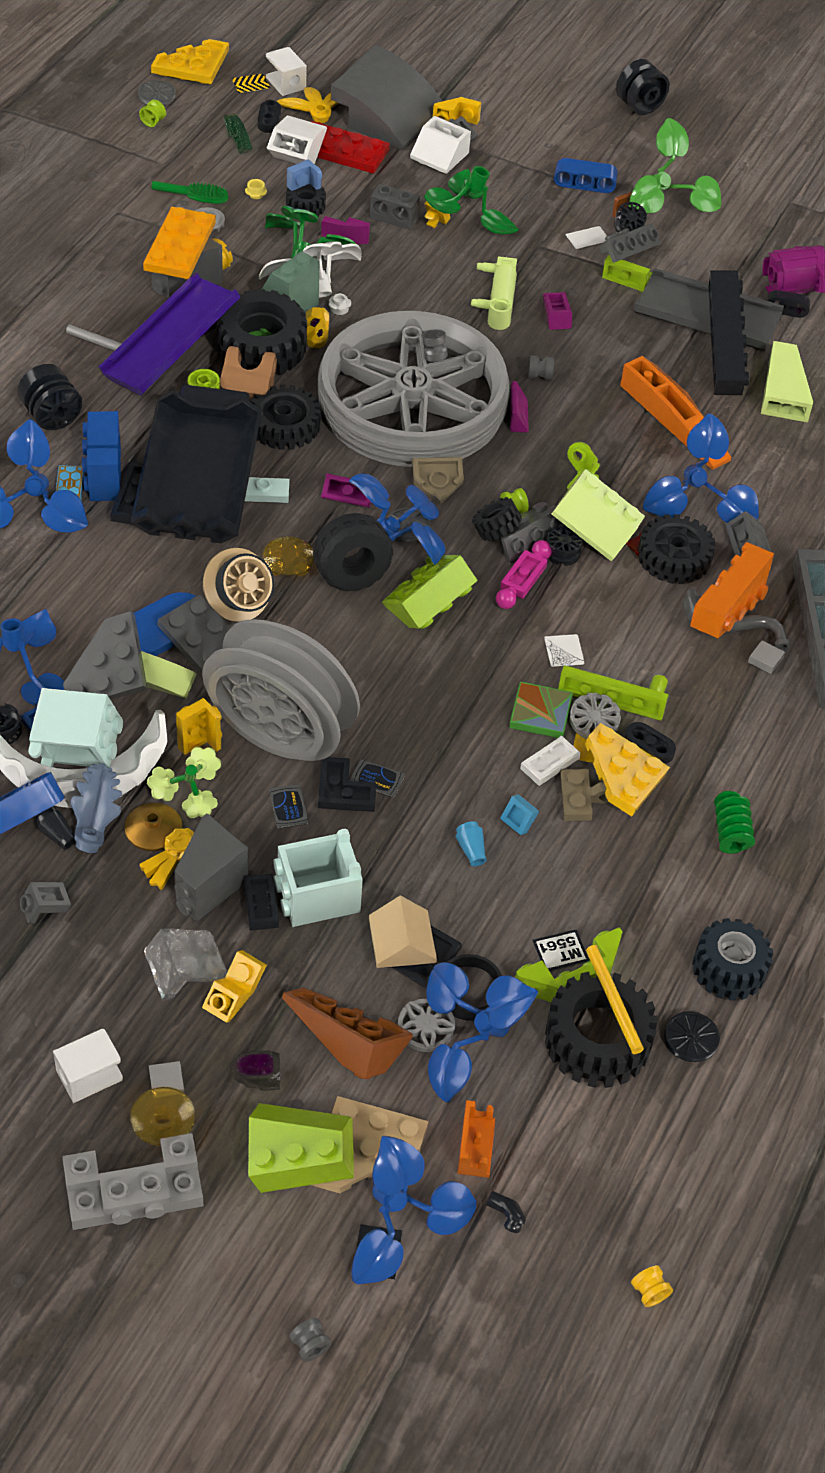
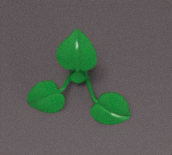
M475 166L471 173L469 169H465L450 178L448 187L452 192L458 194L455 197L449 191L439 187L430 188L424 195L425 200L434 209L446 214H454L460 210L461 206L457 201L462 195L472 199L482 196V213L484 215L481 216L480 221L486 229L496 234H511L519 230L503 213L495 209L487 211L486 197L488 187L486 183L490 172L484 167Z
M282 206L281 212L284 215L274 213L266 215L265 229L274 227L293 228V250L291 258H293L310 245L302 241L305 221L316 223L318 222V216L304 209ZM327 234L326 237H320L317 242H340L342 245L356 244L349 238Z

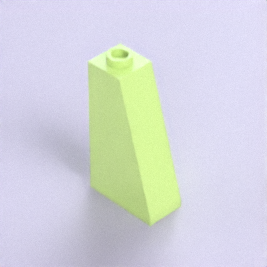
M773 341L761 414L808 422L813 399L798 347L795 344Z

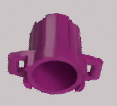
M795 246L789 249L773 250V252L768 253L769 257H764L762 275L768 276L770 286H765L768 294L775 290L797 294L808 292L825 293V249L823 246Z

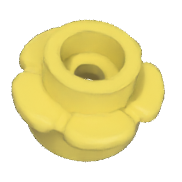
M252 179L247 183L245 192L252 199H260L266 195L267 190L262 180Z

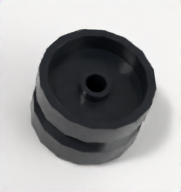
M639 59L633 61L622 71L617 80L616 93L638 115H646L655 111L664 102L669 92L670 83L668 77L647 59Z

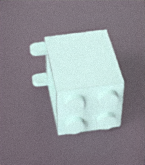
M42 688L29 737L30 746L28 752L32 758L41 756V764L53 767L54 763L92 767V764L104 763L107 767H110L111 760H114L117 754L116 739L117 734H120L122 731L123 719L107 694Z
M341 829L337 834L278 846V858L273 860L276 875L273 877L277 893L282 892V912L284 917L289 916L292 927L361 912V867L356 861L350 843V834L347 829Z

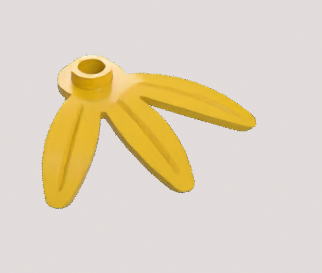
M312 87L304 88V94L308 101L300 98H284L276 101L282 107L308 111L312 119L320 123H325L329 120L331 116L330 108L338 104V102L331 100V93L322 100L320 92Z

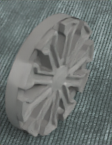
M587 693V695L580 696L574 702L570 710L569 719L574 731L587 739L591 734L590 729H595L600 723L616 732L620 725L621 714L616 702L614 703L610 697L603 694L599 695L598 693ZM596 700L601 701L599 706H597ZM582 724L586 725L584 728L579 727Z

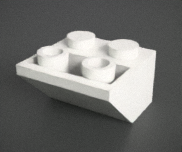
M287 115L274 127L267 150L274 158L298 164L309 159L315 164L327 127Z
M434 116L422 127L410 158L447 174L469 153L471 131Z

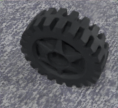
M284 384L280 385V389H277L274 385L270 386V391L268 390L267 394L264 396L255 395V398H252L250 401L262 410L257 434V441L261 440V444L266 445L269 442L270 448H275L276 445H279L280 450H284L285 446H288L289 450L295 449L296 444L300 448L304 446V442L309 444L312 442V438L315 439L317 437L321 423L320 404L315 396L312 397L311 392L307 391L305 393L304 388L299 387L298 390H295L294 385L286 388Z
M670 514L664 515L663 519L658 516L654 521H649L647 526L643 528L638 546L640 564L643 563L644 570H649L651 576L654 577L658 574V580L661 581L664 578H668V583L673 584L675 579L678 581V584H684L685 579L688 583L694 582L695 578L699 580L710 569L714 557L715 539L712 538V532L707 531V526L704 524L699 526L700 521L696 519L691 522L689 516H684V519H680V514H674L673 518H671Z

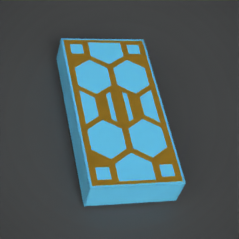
M59 465L56 491H72L82 500L84 482L82 466Z

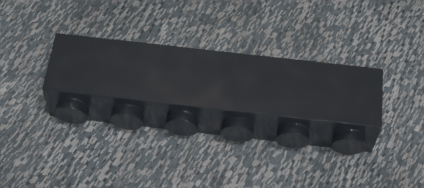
M710 270L708 296L714 395H743L744 386L749 384V372L745 371V367L748 364V354L743 351L746 348L747 338L746 334H742V330H745V316H741V312L744 311V298H740V294L743 291V280H739L738 270Z

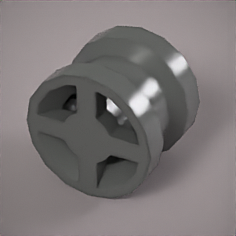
M318 1318L306 1320L295 1327L289 1335L291 1342L298 1345L300 1349L299 1356L304 1362L321 1356L332 1345L329 1336L322 1333V1324Z

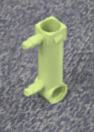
M498 256L496 264L486 262L477 264L478 270L494 273L491 299H472L471 306L489 309L488 325L496 330L506 329L511 323L517 279L516 258Z

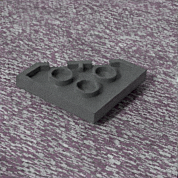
M131 611L104 620L64 681V690L107 694L109 699L113 700L148 689L136 618Z

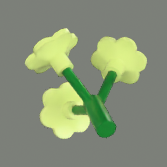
M195 747L191 751V756L186 760L187 767L183 775L174 777V772L171 769L164 770L162 767H156L152 770V775L147 779V785L152 789L151 794L153 798L171 801L174 793L179 788L178 782L185 780L190 783L192 789L188 799L182 803V809L186 811L189 818L203 817L206 813L210 815L212 809L217 807L218 802L213 797L212 792H201V790H198L195 779L202 778L207 780L213 779L216 776V771L221 767V760L216 757V752L213 748L207 747L203 749Z

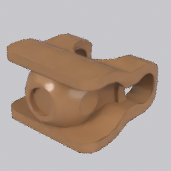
M229 346L221 374L220 386L226 390L246 392L250 395L249 400L255 398V395L264 396L268 390L270 391V386L274 385L277 366L276 354L265 352L260 365L253 370H247L241 367V352L239 348Z

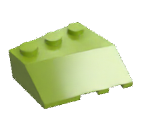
M443 555L436 565L433 564L428 556L425 559L427 565L416 568L411 573L413 579L401 583L382 603L409 628H426L433 622L432 618L435 615L450 609L453 605L452 601L458 596L463 597L472 590L471 586L478 581L461 555Z
M259 1103L249 1116L248 1177L260 1193L354 1178L353 1119L351 1116Z

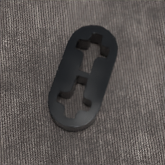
M775 290L768 295L767 301L775 303V300H779V305L784 306L782 315L802 318L809 313L810 299L803 294Z

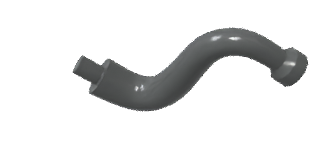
M695 588L688 589L687 597L683 600L685 614L690 623L695 604L701 598ZM745 615L741 621L734 623L729 632H725L733 633L755 628H767L775 634L776 641L774 642V647L784 652L790 649V641L786 639L785 630L781 623L766 615Z

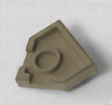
M462 457L412 459L414 485L439 505L463 484Z

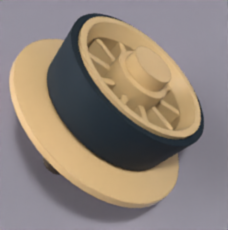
M230 548L216 554L208 563L203 577V589L208 604L219 616L229 621L241 622L255 618L265 609L273 594L274 578L267 563L256 554L243 548Z

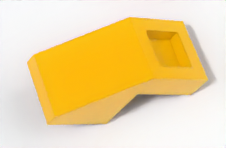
M459 97L435 103L433 106V117L436 116L449 121L450 119L456 120L462 116L467 122L478 124L480 121L481 102Z
M243 950L237 951L226 977L214 981L202 1008L226 1023L230 1022L254 993L267 965Z

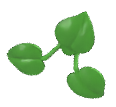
M671 118L665 119L664 124L657 133L656 146L663 156L671 157L662 168L658 169L657 174L647 175L638 180L632 191L630 202L640 204L646 213H655L662 208L664 203V193L661 190L671 188L692 189L693 191L689 199L694 208L701 212L717 211L720 209L722 202L720 187L714 178L710 176L699 177L696 180L695 186L671 184V177L665 170L675 160V156L682 157L687 153L689 139L685 129L677 121Z

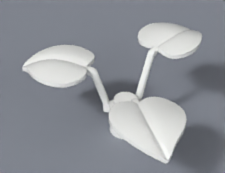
M340 242L312 244L303 249V252L312 257L317 256V260L320 261L319 298L332 294L330 285L331 260L354 259L361 261L362 257L361 248L357 244L342 245ZM322 255L327 260L326 273L322 267ZM291 258L267 263L262 268L259 279L270 275Z

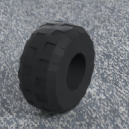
M351 513L331 520L322 528L314 542L313 558L319 573L330 586L342 591H357L372 586L373 583L384 576L391 564L393 548L386 530L379 521H376L370 515ZM362 547L353 556L345 557L349 551Z

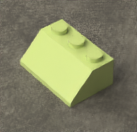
M586 469L570 486L552 512L554 517L610 561L616 557L645 517L636 507L625 501L617 492L610 489Z

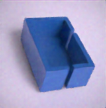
M118 411L88 412V421L83 422V437H87V440H82L83 455L87 457H82V472L88 475L84 476V491H89L90 501H116L121 488L120 432H118Z

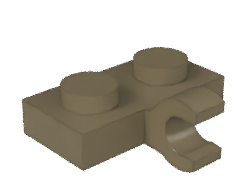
M589 769L561 770L563 820L592 821V803H610L605 795L606 786L604 782L590 787Z

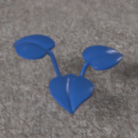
M707 413L690 431L687 438V448L694 457L704 459L697 462L696 465H690L685 469L684 485L681 487V482L676 476L660 478L650 488L644 499L643 509L661 517L670 514L671 518H673L674 514H681L687 506L688 498L683 491L687 489L688 484L693 487L705 485L723 498L717 505V513L726 523L745 511L755 519H758V498L752 488L744 484L734 485L728 490L726 495L707 482V473L701 468L708 462L709 457L721 459L728 450L729 437L724 425L718 418Z
M32 419L27 420L9 437L7 453L15 464H27V469L33 475L25 481V488L7 498L5 491L0 487V528L7 526L13 518L14 509L9 502L25 493L31 496L43 495L44 501L48 505L43 508L41 516L45 524L51 529L59 532H75L87 527L89 523L83 503L74 492L59 490L52 494L51 499L48 498L49 480L44 474L39 473L37 470L35 471L32 465L42 467L47 463L50 457V446L39 425Z
M357 474L348 481L356 485L376 507L383 509L376 521H379L386 530L390 540L394 541L397 537L413 531L433 564L436 565L445 553V545L433 529L429 526L423 527L421 523L413 522L410 527L399 531L400 523L417 509L428 520H435L439 516L438 508L433 502L429 501L427 495L421 489L414 485L406 488V495L414 506L396 520L391 516L385 518L391 504L387 500L389 493L380 481L369 474Z
M44 609L22 622L15 618L4 620L0 625L2 637H0V652L3 645L11 652L20 650L31 682L22 686L21 695L23 699L29 704L38 705L42 688L64 690V680L56 674L45 673L38 678L35 677L25 650L27 644L33 647H40L55 639L56 628L50 619L48 611Z
M446 962L434 966L429 976L426 992L430 1007L437 1013L448 1014L458 1004L460 1007L476 1014L474 1024L480 1032V1035L455 1042L452 1048L441 1044L433 1051L428 1064V1075L434 1091L444 1102L449 1103L454 1095L466 1085L471 1075L472 1062L470 1056L465 1050L459 1048L480 1040L487 1041L489 1036L504 1037L510 1027L529 1009L538 994L536 989L515 977L500 976L492 982L486 994V1001L490 1007L482 1010L461 1000L469 989V982L465 972L460 967Z
M390 1136L381 1137L380 1149L372 1172L374 1183L372 1194L382 1205L379 1211L383 1214L388 1233L386 1234L381 1229H374L361 1240L352 1264V1281L356 1284L374 1283L388 1279L396 1273L402 1263L403 1246L399 1241L393 1239L395 1231L390 1219V1211H400L409 1202L424 1211L430 1212L426 1224L431 1231L439 1235H448L463 1228L470 1221L476 1210L477 1201L471 1191L464 1184L457 1181H448L437 1187L431 1196V1205H426L407 1194V1185H413L422 1178L425 1163L421 1153L415 1147L398 1138Z

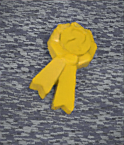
M190 828L174 829L165 838V851L140 863L139 866L145 872L147 878L153 875L149 881L151 886H158L160 890L165 887L194 834Z

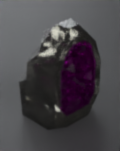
M269 1050L243 1053L230 1063V1074L237 1082L245 1085L247 1088H258L261 1091L280 1090V1053Z

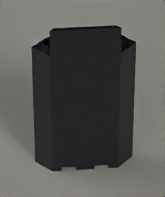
M184 385L181 387L180 393L172 390L157 399L132 511L131 524L149 535L160 536V532L174 533L175 538L195 540L196 536L211 538L212 543L220 544L238 536L262 410L249 402L250 395L248 393Z

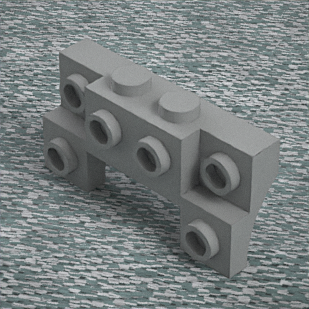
M193 1134L160 1139L163 1156L162 1163L106 1173H98L95 1150L62 1156L73 1230L109 1223L121 1225L136 1218L147 1217L153 1219L161 1217L165 1213L204 1206Z

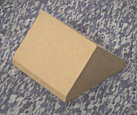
M400 895L369 915L377 968L437 962L428 910Z

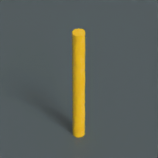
M591 945L586 949L588 957L632 1054H638L644 1050L643 1045L597 945Z

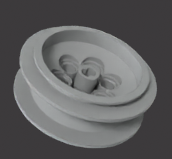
M256 619L238 622L226 633L223 640V649L212 653L203 666L202 677L206 691L214 706L220 711L223 719L236 732L254 745L281 757L304 761H316L329 757L339 745L340 731L349 728L359 714L360 701L357 690L339 661L313 638L286 625Z

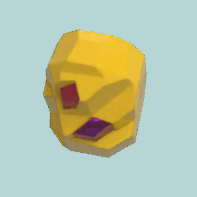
M312 307L306 311L307 345L311 348H322L328 341L329 312L325 308Z

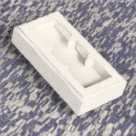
M560 736L523 761L520 769L540 786L561 772L562 769L567 768L580 759V752L563 736Z

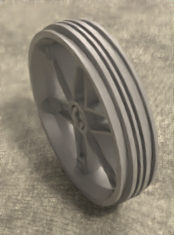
M396 311L360 320L347 327L333 339L324 353L319 367L318 401L330 430L341 442L355 452L390 465L412 467L413 458L462 457L463 459L472 455L493 438L504 419L508 404L509 378L505 362L499 350L485 335L470 325L436 313ZM432 329L445 331L446 341L444 346L447 347L448 353L457 357L427 364L424 359L423 350L425 345L422 342V334ZM401 346L400 363L366 354L378 349ZM408 353H416L417 366L407 367ZM340 371H342L345 375H350L371 387L352 397H346L341 401L336 391L335 383ZM484 375L491 391L488 405L486 402L477 400L456 389V387ZM409 408H420L418 424H411ZM400 411L403 431L386 428L369 422L367 419ZM427 412L464 422L452 428L426 432Z

